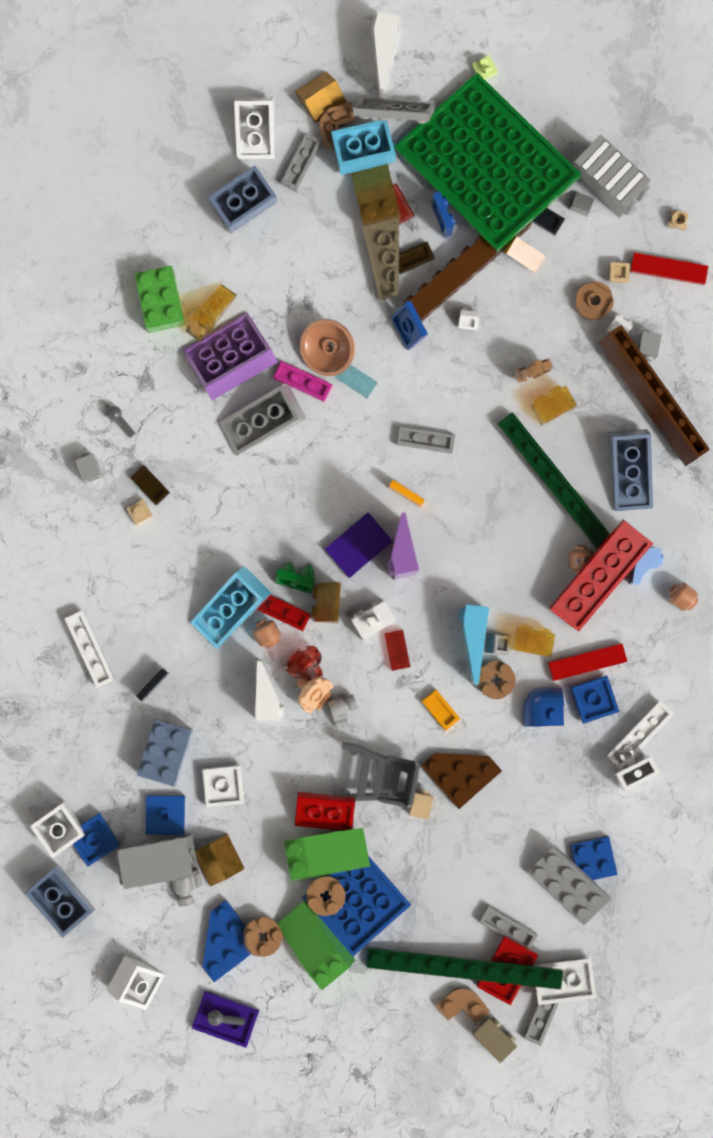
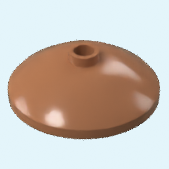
M321 319L313 322L304 330L300 340V352L304 362L312 371L323 376H335L345 371L351 365L355 355V343L351 333L343 324L331 319ZM330 342L334 344V348L330 347Z

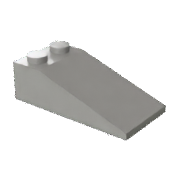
M280 385L219 423L237 456L305 420L306 417L290 386Z

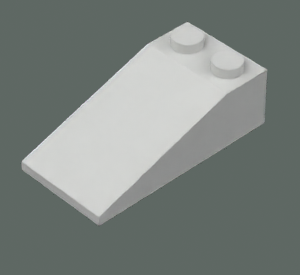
M378 11L377 18L373 17L371 36H374L373 44L379 99H383L399 34L400 16Z

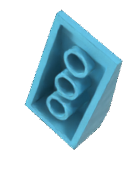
M244 566L234 573L190 623L218 649L269 597L271 592Z
M466 604L464 608L460 609L458 620H462L461 627L471 681L473 685H479L489 607Z

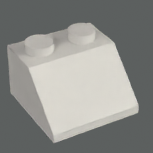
M66 802L60 804L30 826L52 858L85 835L77 817Z
M124 956L106 991L119 1002L146 1010L164 974L139 960Z

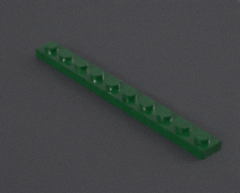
M513 412L497 424L498 427L594 547L598 549L610 533Z
M368 948L367 968L559 990L562 988L563 969Z

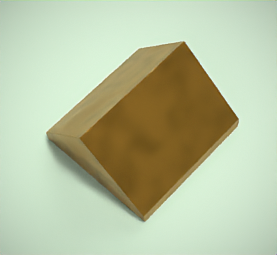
M326 71L295 91V94L315 123L320 121L327 109L347 103L337 81Z
M228 834L195 850L197 861L210 886L227 880L245 869Z

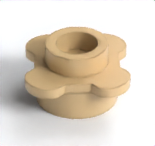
M676 210L671 211V221L668 223V226L671 229L680 228V230H685L689 217L688 213Z

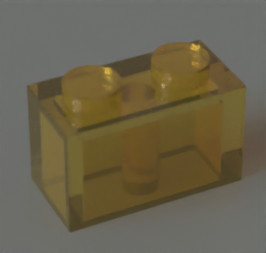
M560 385L550 390L551 394L545 397L542 394L533 400L534 403L531 405V408L541 426L577 406L566 385L562 388Z
M521 624V627H516L512 650L552 657L555 634L551 633V629L540 628V631L532 630L530 625Z

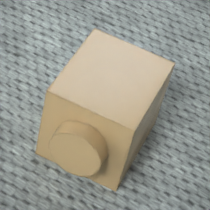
M419 789L418 793L415 792L409 816L429 820L433 796H430L429 791Z

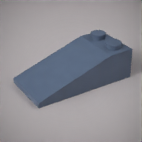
M647 429L609 432L615 511L653 508L651 433Z

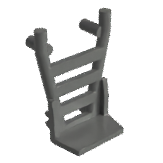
M342 742L341 749L349 750L352 755H357L358 753L364 755L357 793L350 794L348 789H343L342 792L333 791L332 795L354 797L356 801H379L408 808L413 806L420 769L418 761L384 756L358 744ZM371 759L378 761L373 792L365 793ZM388 765L393 767L388 793H381L385 767ZM400 771L407 773L404 792H397Z

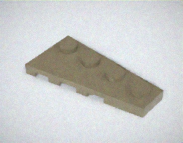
M399 217L362 227L380 301L399 296Z

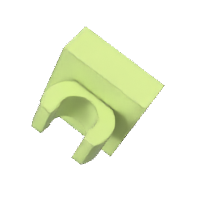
M489 55L472 64L475 73L478 72L485 80L498 73Z

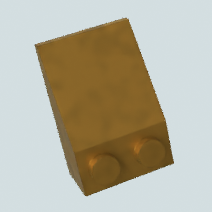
M388 164L351 173L364 226L396 217L401 219Z
M341 582L318 583V586L314 587L313 599L317 600L316 606H312V618H315V622L338 624Z

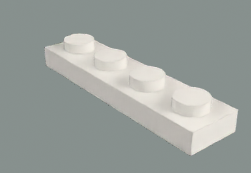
M81 610L64 618L96 688L114 681V676L84 612Z
M658 701L606 756L619 769H622L626 763L621 761L620 755L623 754L625 759H630V749L636 755L674 713L664 703Z

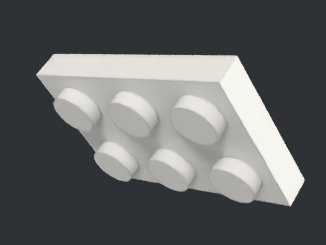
M591 958L533 965L563 969L561 990L535 987L538 1005L597 998Z

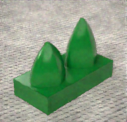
M289 562L282 566L281 569H278L275 584L312 594L315 582L313 567L309 564L299 574H296L292 562Z

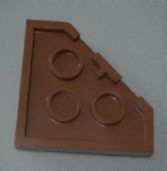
M434 753L421 765L458 809L463 807L502 772L490 756Z

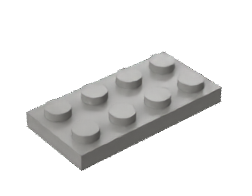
M360 97L354 107L353 116H359L360 119L377 117L378 120L383 121L391 118L396 119L398 122L415 120L416 123H426L435 111V103Z
M554 844L527 871L534 880L583 925L611 900L609 894Z

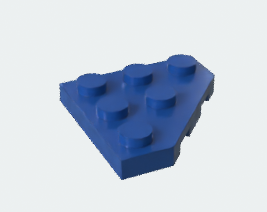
M227 899L210 912L203 968L213 982H216L251 955L246 950L243 942V932L246 925Z

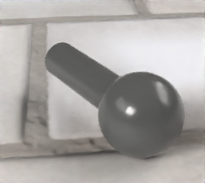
M112 406L107 410L108 419L116 421L130 438L136 434L123 419L122 411L119 407Z
M212 1010L208 1014V1022L213 1026H218L221 1023L244 1026L245 1018L222 1015L218 1010Z

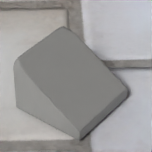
M577 192L570 210L588 216L594 198Z
M487 634L485 652L509 655L511 636Z

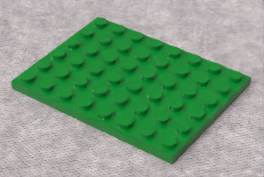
M478 72L436 108L429 121L417 125L394 146L395 151L436 192L440 191L441 195L446 197L448 204L496 252L503 248L581 177V173Z

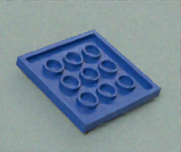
M370 856V867L326 875L336 878L341 883L345 891V902L336 914L329 916L318 915L352 956L356 955L411 906L410 902ZM325 890V893L320 894L323 897V901H327V899L332 897L327 890ZM305 894L302 896V899L307 902Z

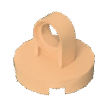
M301 676L296 682V685L302 689L298 701L300 707L305 712L313 713L312 710L314 709L319 711L331 698L330 689H333V685L325 677H316L308 682Z

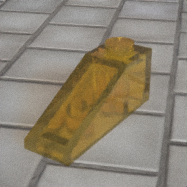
M221 284L190 318L186 332L201 342L214 328L237 295Z

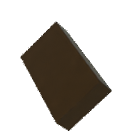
M424 242L399 254L400 275L435 260L428 242Z
M145 465L130 477L156 506L170 494L166 487Z

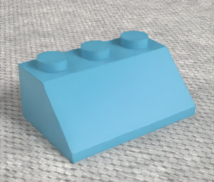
M378 120L331 131L340 175L396 162L395 149L387 120Z

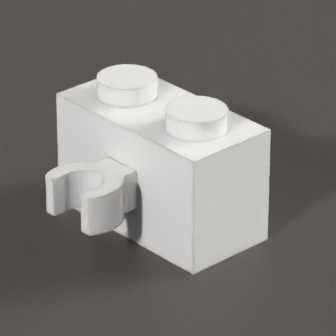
M378 600L370 605L371 609L364 612L362 609L353 614L354 618L351 621L362 640L396 622L385 601L381 603Z
M631 749L629 750L631 754L630 759H625L623 754L620 755L621 761L626 763L627 766L613 774L623 791H627L660 774L651 756L647 755L635 761V752Z

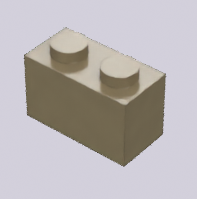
M487 1015L474 1028L472 1035L501 1063L517 1047L514 1042L516 1038L509 1031L505 1033L500 1028L502 1024L495 1017L491 1019Z

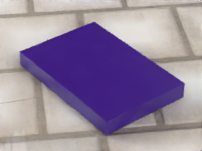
M367 512L325 548V551L350 579L392 543L393 540Z
M205 990L191 1029L247 1048L260 1010ZM212 1010H218L222 1015L245 1018L244 1026L227 1023L213 1026L208 1022V1014Z

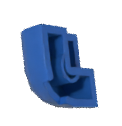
M562 687L538 688L528 694L523 706L524 727L564 726V696Z

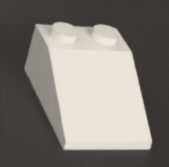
M274 97L236 98L234 106L237 159L275 158Z
M257 661L255 720L279 721L280 717H284V705H281V700L264 663Z

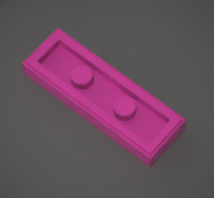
M280 361L273 376V379L324 403L333 384L283 361Z

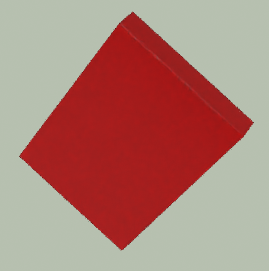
M298 792L294 826L338 831L352 830L356 798Z
M504 935L490 961L534 965L539 954ZM478 981L476 985L477 988L510 1006L522 986L488 981Z

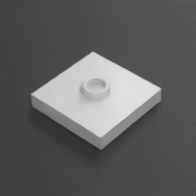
M241 765L202 769L206 808L244 804Z

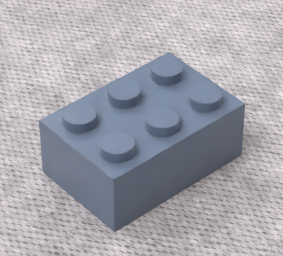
M254 165L210 195L208 200L229 232L233 233L276 204L277 196Z
M154 719L137 776L175 787L193 730Z
M59 865L54 867L25 892L62 938L96 910Z

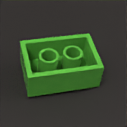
M172 265L134 273L148 333L185 326L184 314Z

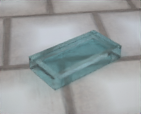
M352 365L336 376L337 380L368 399L378 384L377 381Z

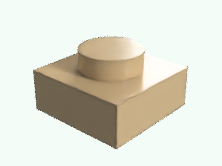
M611 262L609 283H629L630 263Z
M144 499L127 508L136 525L153 517Z

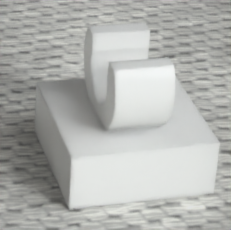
M464 307L460 312L458 328L477 330L480 312L476 308H474V311H469L467 307Z
M617 315L607 328V331L611 332L622 325L628 333L633 327L631 325L632 321L627 322L623 319L624 315Z

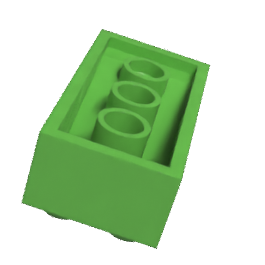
M364 828L284 841L290 879L295 882L370 867Z
M305 900L277 923L306 972L321 990L348 970L355 961V958L320 917L310 909Z

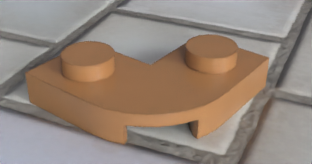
M351 102L331 107L322 115L319 130L325 150L334 148L331 131L339 130L340 126L356 122Z
M465 988L452 990L435 1004L448 1021L462 1009L466 1011L475 1024L490 1012V1009L473 990Z

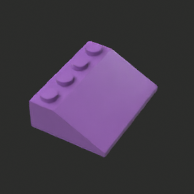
M248 312L182 349L211 400L216 399L277 363L270 346Z
M406 512L401 513L391 558L387 564L389 576H393L394 580L417 575L419 571Z

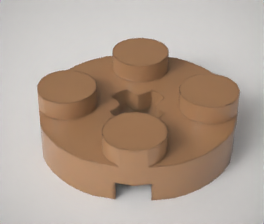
M596 281L585 284L577 292L575 308L586 319L601 320L613 308L614 298L611 294L612 292L607 285ZM595 296L598 297L599 305H592L589 299Z
M539 359L530 363L531 366L528 368L521 367L515 370V376L518 383L528 381L527 377L535 379L552 371L551 369H554L550 359L542 361Z
M488 662L481 667L479 685L477 686L483 695L488 698H505L513 691L516 678L514 671L504 662ZM495 674L498 675V678H501L498 686L491 682V678H494Z
M322 876L315 879L307 889L306 899L308 906L318 915L329 916L336 914L345 902L343 886L336 878L331 876ZM325 890L329 891V895L332 896L327 901H323V897L320 896L321 893H325Z
M266 917L250 921L243 932V942L246 950L256 957H266L274 954L279 949L283 939V933L278 924ZM259 933L266 934V942L259 941Z

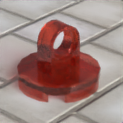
M306 646L307 650L302 652L298 650L289 658L286 664L288 666L286 672L293 679L304 678L306 681L312 680L310 674L314 670H316L314 678L323 676V671L319 666L322 654L317 647Z

